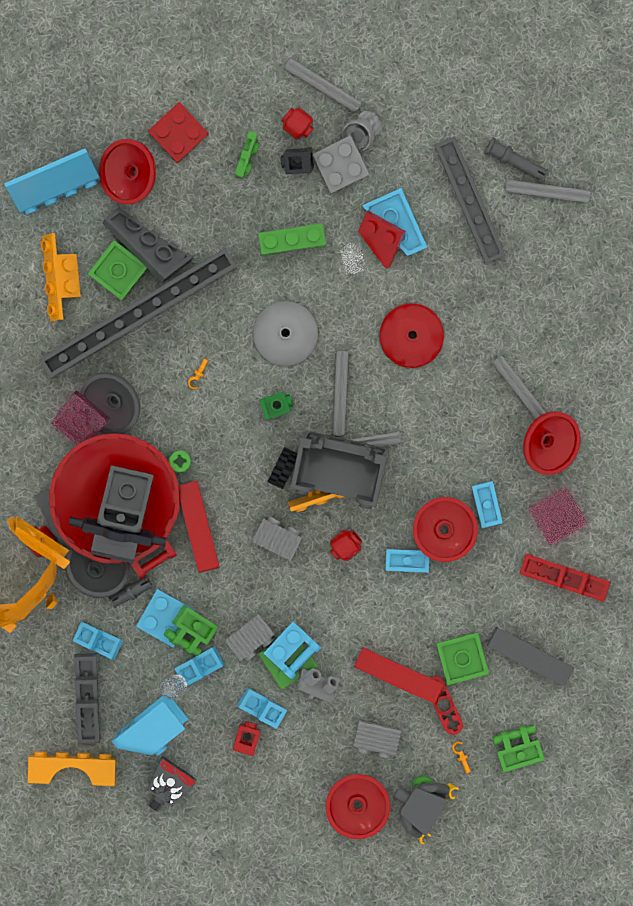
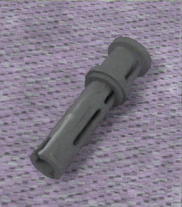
M492 137L484 151L485 155L489 154L499 159L501 164L508 163L540 180V182L544 180L545 174L547 175L548 169L513 152L511 146L506 147L494 137Z

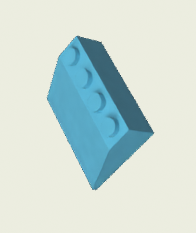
M82 149L8 181L4 185L19 212L30 215L37 212V207L43 204L46 207L58 202L57 198L65 195L66 198L76 195L78 193L77 190L82 187L90 189L98 185L97 181L100 180V177L90 154L86 149Z

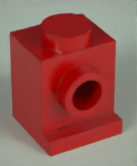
M245 721L244 724L240 723L233 751L254 756L261 729L257 728L258 724ZM250 733L252 737L250 740H245L243 735Z

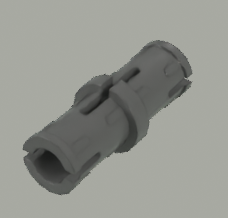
M146 575L131 585L129 583L126 584L124 589L109 596V600H112L111 603L116 608L130 599H136L137 595L153 588L152 583H150Z

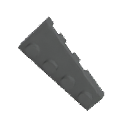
M121 208L111 213L103 221V224L162 283L194 258L188 252L185 254L177 249L178 246L173 242L168 243L160 238V234L156 231H150L142 226V222Z

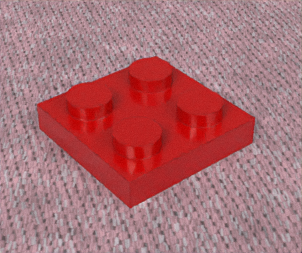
M180 102L148 130V133L176 163L180 162L209 135Z

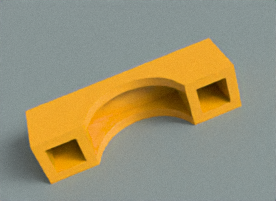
M34 751V755L28 757V783L49 784L59 770L74 767L84 771L89 776L92 785L115 786L117 757H112L110 753H100L99 757H90V753L86 752L77 753V756H69V752H56V755H47L46 751Z

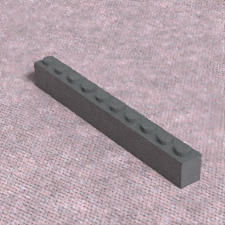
M224 248L42 357L39 361L49 378L53 379L237 269V265L228 250Z

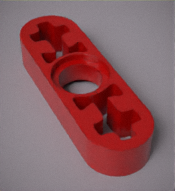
M430 676V678L445 684L440 676ZM445 685L442 692L445 691L446 695H440L437 703H433V706L445 731L448 734L455 735L462 730L463 723ZM441 699L449 700L450 707L448 710L441 711L438 708V702ZM454 710L455 714H451V717L454 721L459 722L456 725L457 729L447 728V725L450 724L447 717L443 719L442 715H447Z

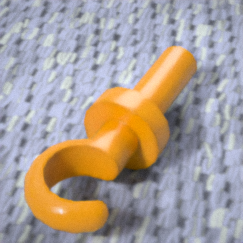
M204 358L199 369H195L194 373L196 375L188 380L189 388H198V386L192 387L190 382L194 379L199 381L200 377H204L203 371L209 360Z
M457 741L452 745V751L459 755L460 758L457 760L462 762L465 773L468 774L471 772L466 760L468 756L464 755L463 751L457 752L455 750L456 744H462V742Z

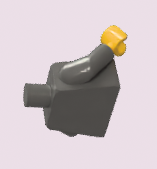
M422 783L420 785L415 784L409 792L399 786L393 797L403 803L399 811L401 814L400 820L406 832L417 838L421 844H425L422 838L427 835L431 837L429 831L448 803V797L455 799L451 792L454 789L459 790V788L452 783Z

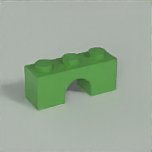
M323 223L258 233L262 256L281 254L292 250L326 247Z

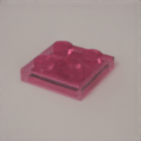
M76 390L51 424L78 445L89 438L97 436L110 417Z
M566 486L528 508L550 546L588 524Z

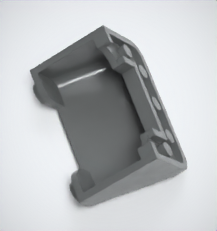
M307 431L300 439L291 489H295L296 493L307 495L308 492L318 490L354 498L360 507L372 509L378 503L389 450L380 446Z

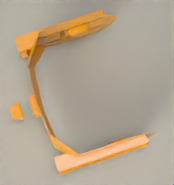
M18 516L7 519L10 530L24 544L49 559L51 563L39 581L17 603L0 605V627L9 633L17 626V621L23 620L47 595L48 590L55 581L57 565L65 569L70 563L69 560L64 558L69 552L68 549ZM53 592L46 599V609H53L58 603Z

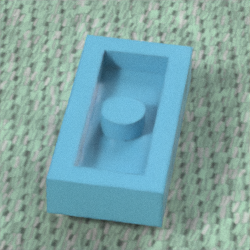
M493 481L471 486L481 528L502 524L503 521Z
M386 549L385 571L429 573V557L420 550Z

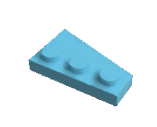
M402 188L362 205L366 211H370L406 231L399 247L407 256L428 248Z

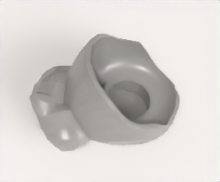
M362 111L357 119H353L345 124L342 130V139L352 135L359 151L366 150L373 143L375 136L382 131L379 117L373 112Z

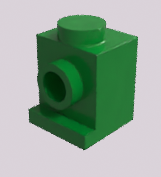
M284 391L259 399L266 420L291 412L290 407H293L290 395H285ZM275 401H279L281 403V407L279 409L273 408V403Z

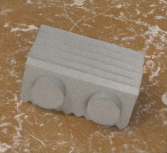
M270 516L268 520L263 518L252 542L291 561L302 539L299 536L300 531L290 526L285 529L279 526L280 521Z
M258 613L227 637L225 642L240 661L243 659L248 661L257 654L255 650L262 645L265 648L274 640L272 636L275 633Z
M359 719L353 747H357L356 751L369 754V751L378 752L377 756L390 759L391 755L396 756L401 729Z

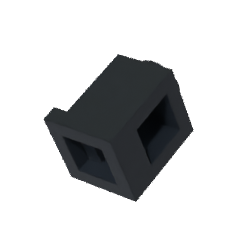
M312 147L285 150L284 155H281V167L285 168L286 174L312 173L314 169ZM299 156L301 158V162L296 163L294 161V157Z

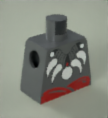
M163 756L147 789L153 794L147 805L157 812L164 802L173 807L196 783L197 779Z

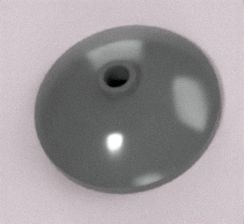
M109 372L98 373L90 377L81 388L79 396L81 411L88 423L96 430L105 434H123L129 431L138 421L140 415L139 397L134 387L123 377Z
M72 548L67 553L66 559L70 563L65 568L66 575L74 588L84 595L93 598L112 596L122 589L128 579V562L101 563L77 553ZM91 570H95L97 575L92 574Z

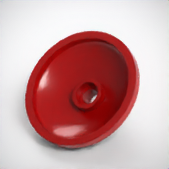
M121 139L115 141L104 151L99 164L100 183L105 193L117 203L127 205L142 201L151 192L156 179V165L151 152L144 144L137 140Z
M415 303L403 304L394 308L384 318L380 327V344L385 355L395 364L406 368L421 367L430 363L439 354L444 341L443 326L438 316L428 307ZM410 331L416 332L417 336L415 339L409 338L408 334Z
M550 411L540 415L531 423L524 437L523 454L527 464L534 471L544 475H553L565 470L574 461L581 442L580 430L576 421L566 413Z
M440 497L427 502L417 512L413 522V537L417 547L424 555L435 561L452 562L464 557L472 549L477 539L478 525L474 513L465 503L455 498ZM443 525L448 528L446 534L440 532V528Z
M351 774L341 778L331 787L326 798V815L331 826L339 834L350 839H365L377 834L385 826L390 815V799L384 786L375 778L365 774ZM355 801H360L362 803L360 808H355L353 806Z

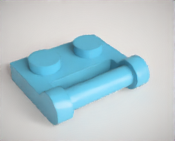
M292 621L266 649L264 654L290 679H293L299 668L315 651L318 652L321 646ZM305 641L309 646L288 667L285 661Z

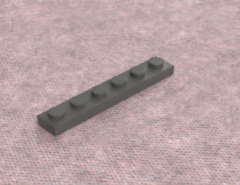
M455 136L435 144V149L484 263L487 264L506 256Z

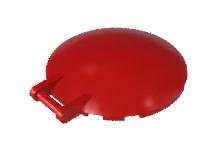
M111 433L98 435L75 446L59 463L50 485V513L60 536L77 553L101 563H127L92 555L91 548L94 534L81 531L82 528L69 526L70 516L83 520L84 517L98 519L110 467L116 466L153 475L142 530L154 532L155 536L167 538L179 512V485L170 463L159 450L148 442L126 434ZM166 540L164 547L166 550L142 566L137 561L161 546L138 544L134 563H131L140 579L146 576L145 573L170 557L173 559L177 556L168 540Z

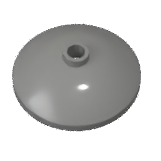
M282 301L268 306L259 314L254 325L253 338L257 350L266 360L280 366H291L304 361L312 353L317 343L318 329L314 317L305 307L294 302ZM283 329L290 331L288 337L282 336L281 332Z

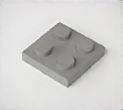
M352 135L312 154L331 193L370 175Z

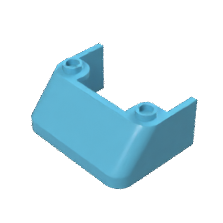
M167 692L119 730L111 742L117 749L146 755H153L155 753L158 756L168 748L166 744L185 729L182 724L188 720V717Z

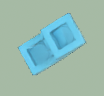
M81 621L72 641L115 660L124 640Z
M213 646L174 669L184 687L223 667L225 663L216 647Z
M247 687L237 704L238 708L257 717L260 721L275 729L278 728L287 712V709Z

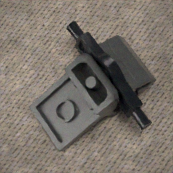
M111 466L98 519L84 517L83 520L70 516L69 526L82 528L81 531L94 534L91 548L92 555L134 563L138 544L146 546L155 544L165 547L167 538L155 536L154 532L142 530L153 475Z

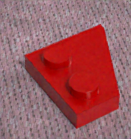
M370 211L365 213L358 230L383 266L388 269L394 260L406 231Z

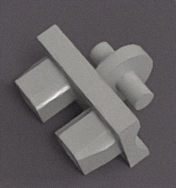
M302 668L299 671L300 681L298 689L305 692V698L311 700L315 696L329 703L334 700V692L338 688L337 678L330 676L326 679L321 676L319 670L314 668L310 671Z

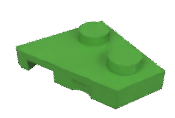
M248 132L247 141L242 150L235 177L244 179L245 175L249 176L253 163H250L252 154H257L260 143L257 142V133Z

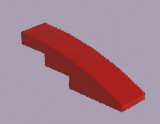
M198 481L179 485L180 503L198 572L202 573L220 568Z
M529 554L525 555L519 573L605 602L611 581Z
M362 647L354 665L355 668L434 704L437 703L445 684L364 647Z

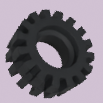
M284 447L267 482L283 489L295 466L298 453Z

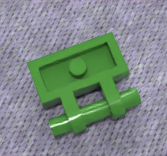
M183 605L172 621L178 628L176 631H172L169 628L166 629L164 636L172 644H178L183 647V650L188 654L198 656L201 653V648L197 647L199 643L203 642L208 645L219 627L186 605ZM186 632L192 635L190 640L183 638Z
M534 724L527 727L522 725L517 730L500 732V735L492 737L495 745L504 744L505 749L497 751L503 773L545 760L539 739L530 741L528 736L536 733ZM522 737L523 743L511 746L510 740Z

